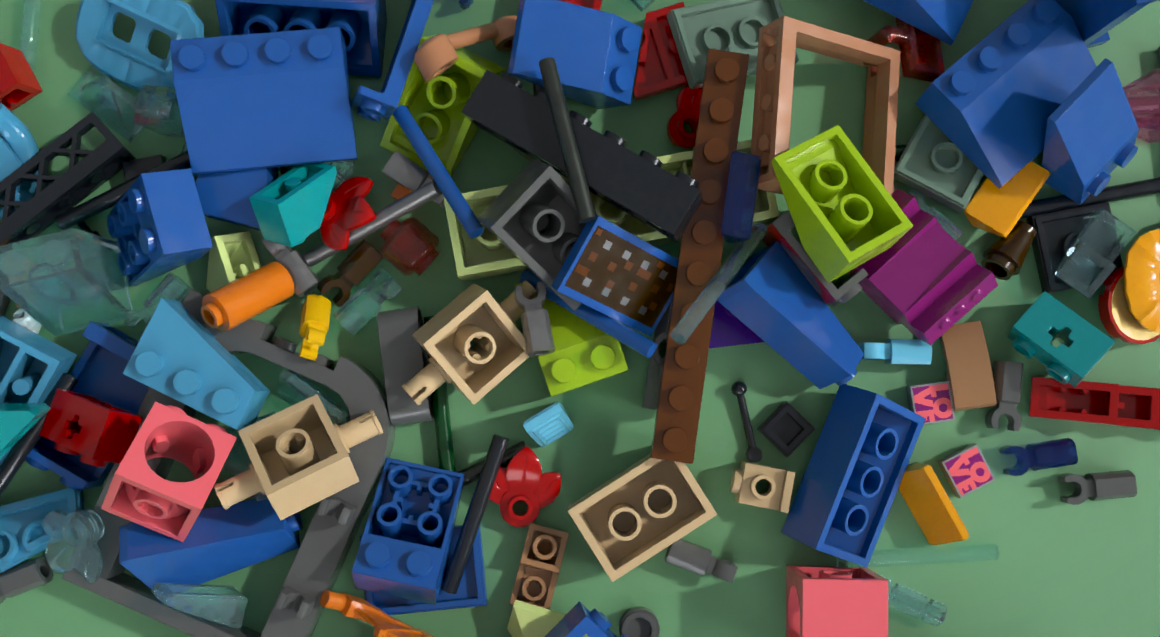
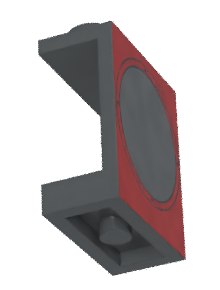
M789 210L758 235L766 246L775 241L780 243L826 304L830 303L833 307L841 302L844 304L863 289L859 282L869 275L864 268L842 277L835 284L826 281L804 248L790 233L789 230L795 224Z

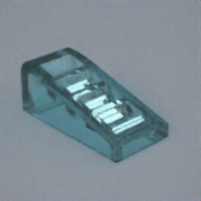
M156 583L152 587V593L168 607L231 628L240 629L242 627L248 599L233 586Z

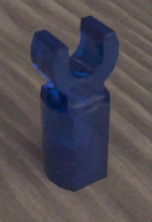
M1070 438L1031 443L1026 445L1025 449L1015 445H1006L999 449L1000 454H1014L1017 458V463L1014 467L1003 469V474L1011 476H1021L1029 468L1033 471L1074 465L1078 462L1076 445Z

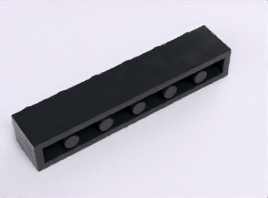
M486 70L461 112L475 126L532 159L550 165L558 174L568 179L547 95L536 91L533 96L522 89L523 83L512 75L503 72L501 76H498ZM571 110L569 115L589 192L678 242L703 201L701 190L697 189L699 183L684 172L677 171L673 175L660 168L663 163L657 157L644 150H641L639 155L625 148L627 142L615 133L606 130L602 135L591 129V121Z

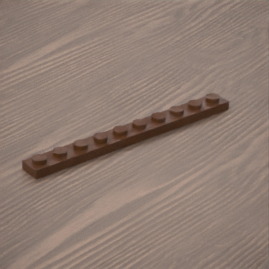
M709 49L707 52L690 176L699 183L697 189L701 190L703 201L681 235L650 457L655 459L693 464L749 54Z

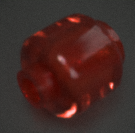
M415 217L407 218L402 223L398 220L391 222L380 235L385 240L380 251L382 257L404 276H410L413 273L420 276L440 254L436 249L439 244L438 237Z

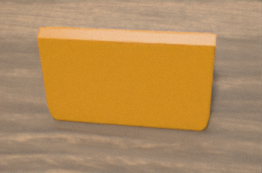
M1030 161L1000 189L987 177L966 206L964 214L973 227L1006 238L1048 179L1050 172Z
M915 462L908 466L898 489L928 543L940 545L968 539L969 533L931 465Z

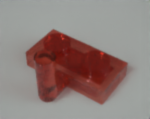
M896 17V27L884 26L866 40L883 46L888 43L899 45L903 77L933 82L945 72L940 40Z

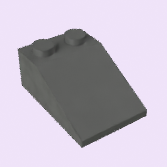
M533 159L484 210L477 220L575 311L582 303L556 291L551 286L586 223L579 222L570 186L550 165Z

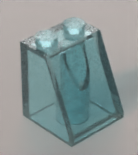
M71 228L0 246V290L54 336L85 330L90 321L109 324L134 317L126 277L120 273L117 256L120 250L116 241Z

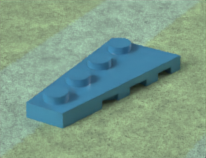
M66 488L0 506V573L85 529L82 491Z

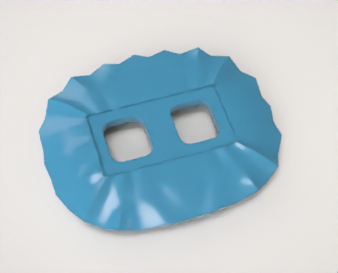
M81 0L76 18V40L84 57L102 73L131 88L159 97L176 96L171 50L169 49L167 58L162 59L150 53L148 46L154 30H159L169 35L172 40L205 38L204 23L196 15L194 7L182 0ZM118 13L125 14L136 22L130 42L119 39L113 34V27Z

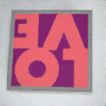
M949 381L906 386L909 410L926 418L924 425L955 420Z
M972 443L937 461L951 489L958 498H962L996 480L977 444Z

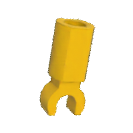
M307 295L302 306L299 334L303 337L299 356L314 361L317 359L319 346L324 345L325 336L330 324L332 302L322 295Z

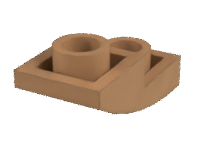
M981 321L954 324L939 337L947 367L945 376L950 384L954 411L996 406L993 374Z
M530 523L509 605L513 606L515 600H519L550 610L569 533Z

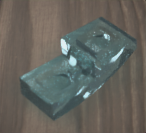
M1098 208L1071 245L1054 275L1087 298H1091L1114 270L1116 265L1113 264V261L1137 231L1105 209Z

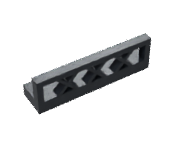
M93 112L0 182V207L4 208L2 222L0 223V255L8 259L55 223L56 216L74 208L122 170V162L136 159ZM93 127H96L107 139L94 150H80L81 137ZM56 156H70L68 171L61 176L48 175L49 162ZM24 181L37 182L36 195L28 202L15 201L17 186Z

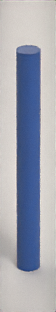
M404 105L397 107L393 116L470 238L480 236L484 232L483 226L477 220L476 215L410 111Z
M525 269L519 278L520 283L525 280L529 282L536 292L537 282H542L529 269ZM544 284L546 298L647 358H650L656 351L657 344L585 304H581L575 311L572 310Z

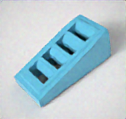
M555 402L523 422L526 432L542 447L549 445L574 428V424L561 402Z

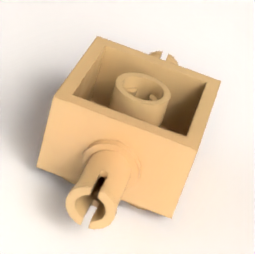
M526 280L522 282L523 296L527 299L536 298L538 293H534L536 291L535 288ZM473 283L412 334L414 339L430 357L428 359L430 363L406 384L402 385V388L418 406L445 382L448 384L452 383L469 402L475 405L529 357L524 336L518 330L515 323L520 318V315L524 313V310L515 301V291L498 303L488 290ZM474 338L477 345L471 349L470 341Z
M318 394L239 430L238 433L252 462L249 464L250 469L226 481L215 484L214 489L225 510L246 498L262 492L263 495L266 494L279 519L283 520L359 482V478L348 455L350 453L349 448L378 434H382V427L372 409L340 426L337 423L333 424Z

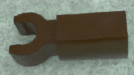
M363 239L337 267L339 271L335 275L324 277L319 282L317 288L325 295L332 287H339V293L332 300L338 307H341L348 302L351 295L350 289L354 285L358 287L384 257Z

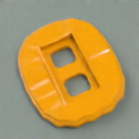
M1156 229L1138 237L1127 251L1123 276L1125 282L1124 293L1130 313L1143 327L1160 333V229Z

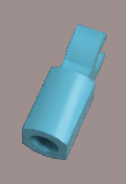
M886 339L885 343L864 342L857 344L863 351L864 356L862 359L885 360L886 364L930 365L932 360V344L929 345L921 339Z

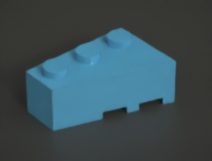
M161 297L123 374L236 430L254 424L270 390L235 355H231L215 339L216 336L207 328H204L180 301Z
M0 316V403H43L62 374L68 373L77 354L4 316ZM10 450L0 459V465L4 461Z

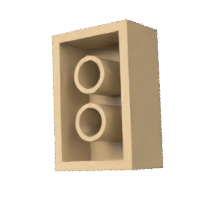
M650 454L568 506V513L612 582L718 515L685 463L651 458Z

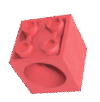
M155 401L117 468L101 509L184 542L198 518L237 437L227 433L219 425L206 424L188 416L178 407L165 406ZM159 457L177 460L188 467L195 480L189 482L166 480L150 468L147 460Z
M786 565V637H888V580L869 568L862 566Z

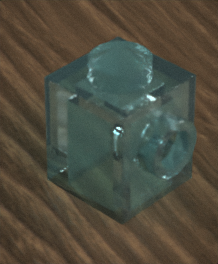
M142 85L141 92L137 95L134 102L135 116L133 124L166 136L185 137L175 88L170 86Z

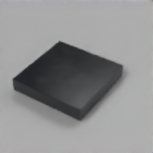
M1109 202L1026 218L1027 223L1036 230L1032 247L1042 293L1044 291L1053 293L1104 283L1107 276L1116 269L1123 267Z

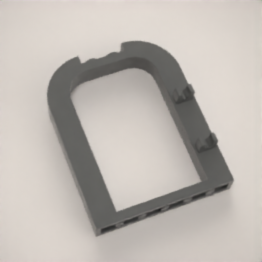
M249 319L227 332H220L216 328L209 327L206 323L201 324L216 336L215 339L231 355L251 353L328 386L338 393L349 410L350 421L372 409L378 418L383 433L349 448L350 453H348L359 482L319 502L262 633L173 594L162 598L141 580L124 573L126 568L119 563V527L134 522L101 509L113 476L120 463H114L62 579L193 637H311L324 609L320 605V597L325 590L332 591L379 484L386 458H390L395 440V426L390 421L386 391L373 373L349 357L340 356L335 368H333L334 360L318 353L316 361L300 357L299 353L296 352L298 346L296 343L279 336H275L274 340L271 341L278 326ZM149 387L137 415L143 417L139 429L155 401L165 406L178 407L192 418H194L197 410ZM159 457L147 460V463L157 475L166 479L174 459Z

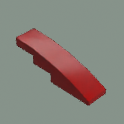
M1032 377L1029 416L1160 430V389L1081 381L1076 387H1073L1069 383L1062 384L1053 378Z

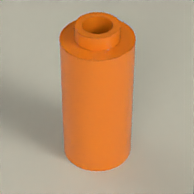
M275 261L270 262L205 295L202 299V318L209 327L216 328L220 332H227L292 297L295 290L294 282L282 264Z

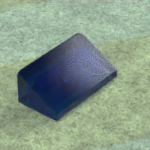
M734 151L731 154L721 226V235L727 243H736L751 238L761 164L760 156Z

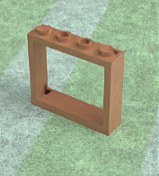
M782 16L759 28L748 187L783 194L771 161L774 157L789 150L795 51L797 47L867 68L862 157L891 195L894 191L901 51L787 16Z

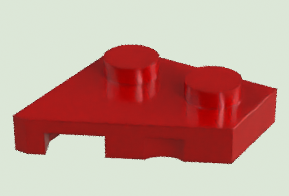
M684 2L646 13L633 94L635 101L688 85L666 16L670 10L685 7Z

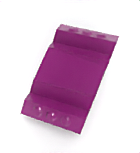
M897 189L891 196L913 224V227L891 248L852 269L849 273L851 274L864 268L869 275L859 282L863 288L862 291L897 325L903 324L914 336L931 345L994 290L998 284L993 272L977 264L973 253L952 238L942 228V225L935 216L921 210L914 196Z

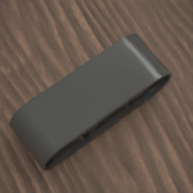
M417 306L378 312L377 322L391 424L398 426L433 421L432 394L418 406L402 388L404 383L406 384L428 365L427 353L412 336L413 333L423 326L420 308Z

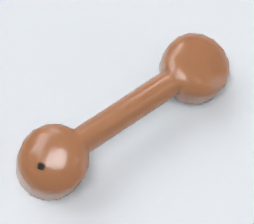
M509 15L501 17L492 23L447 35L441 33L430 37L419 46L414 54V61L425 82H429L439 76L459 59L455 51L456 49L492 40L498 51H512L517 16Z

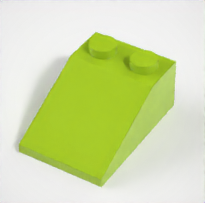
M435 35L421 37L418 48L422 43ZM465 47L456 49L455 51L459 59L446 71L429 82H425L413 60L397 106L404 105L408 108L451 177L479 129L461 111L486 70L498 76H501L507 70ZM392 114L380 146L393 153L399 152L428 171Z
M839 125L774 157L771 161L803 248L828 283L891 248L913 227V224Z
M522 283L515 284V285H514V286H515V289H516V286L522 285ZM545 297L542 308L548 310L555 351L551 354L538 356L551 397L629 370L617 339Z

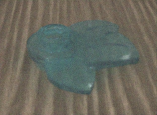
M59 509L49 512L42 522V528L51 538L45 552L49 567L58 574L67 573L75 568L89 584L94 583L101 574L104 562L103 555L97 545L104 535V524L101 517L89 509H77L70 513Z

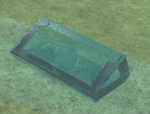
M283 370L280 373L276 392L288 404L292 406L318 394L333 424L337 423L340 426L350 421L347 409L303 375L291 370Z

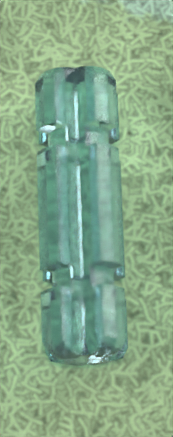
M887 579L889 606L915 618L921 615L922 621L933 626H939L945 621L947 613L945 604L932 598L929 602L927 601V596L898 583L893 586L891 585L892 581Z

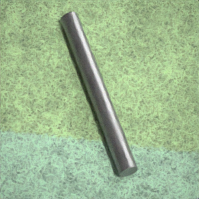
M432 180L375 213L376 219L372 222L351 230L348 246L440 196L442 192L435 181ZM323 242L305 252L303 256L305 262L312 267L341 250L330 249Z

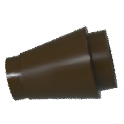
M1018 221L1006 238L1000 236L983 252L982 267L992 271L994 277L1000 280H1009L1011 276L1019 274L1033 238L1036 235V230L1030 224Z

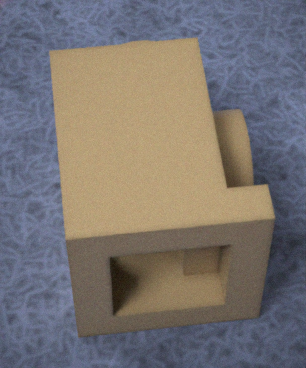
M741 461L740 469L734 468L732 472L730 492L735 493L734 500L738 503L788 513L795 472ZM761 479H766L769 483L768 491L764 494H758L755 488L756 483Z

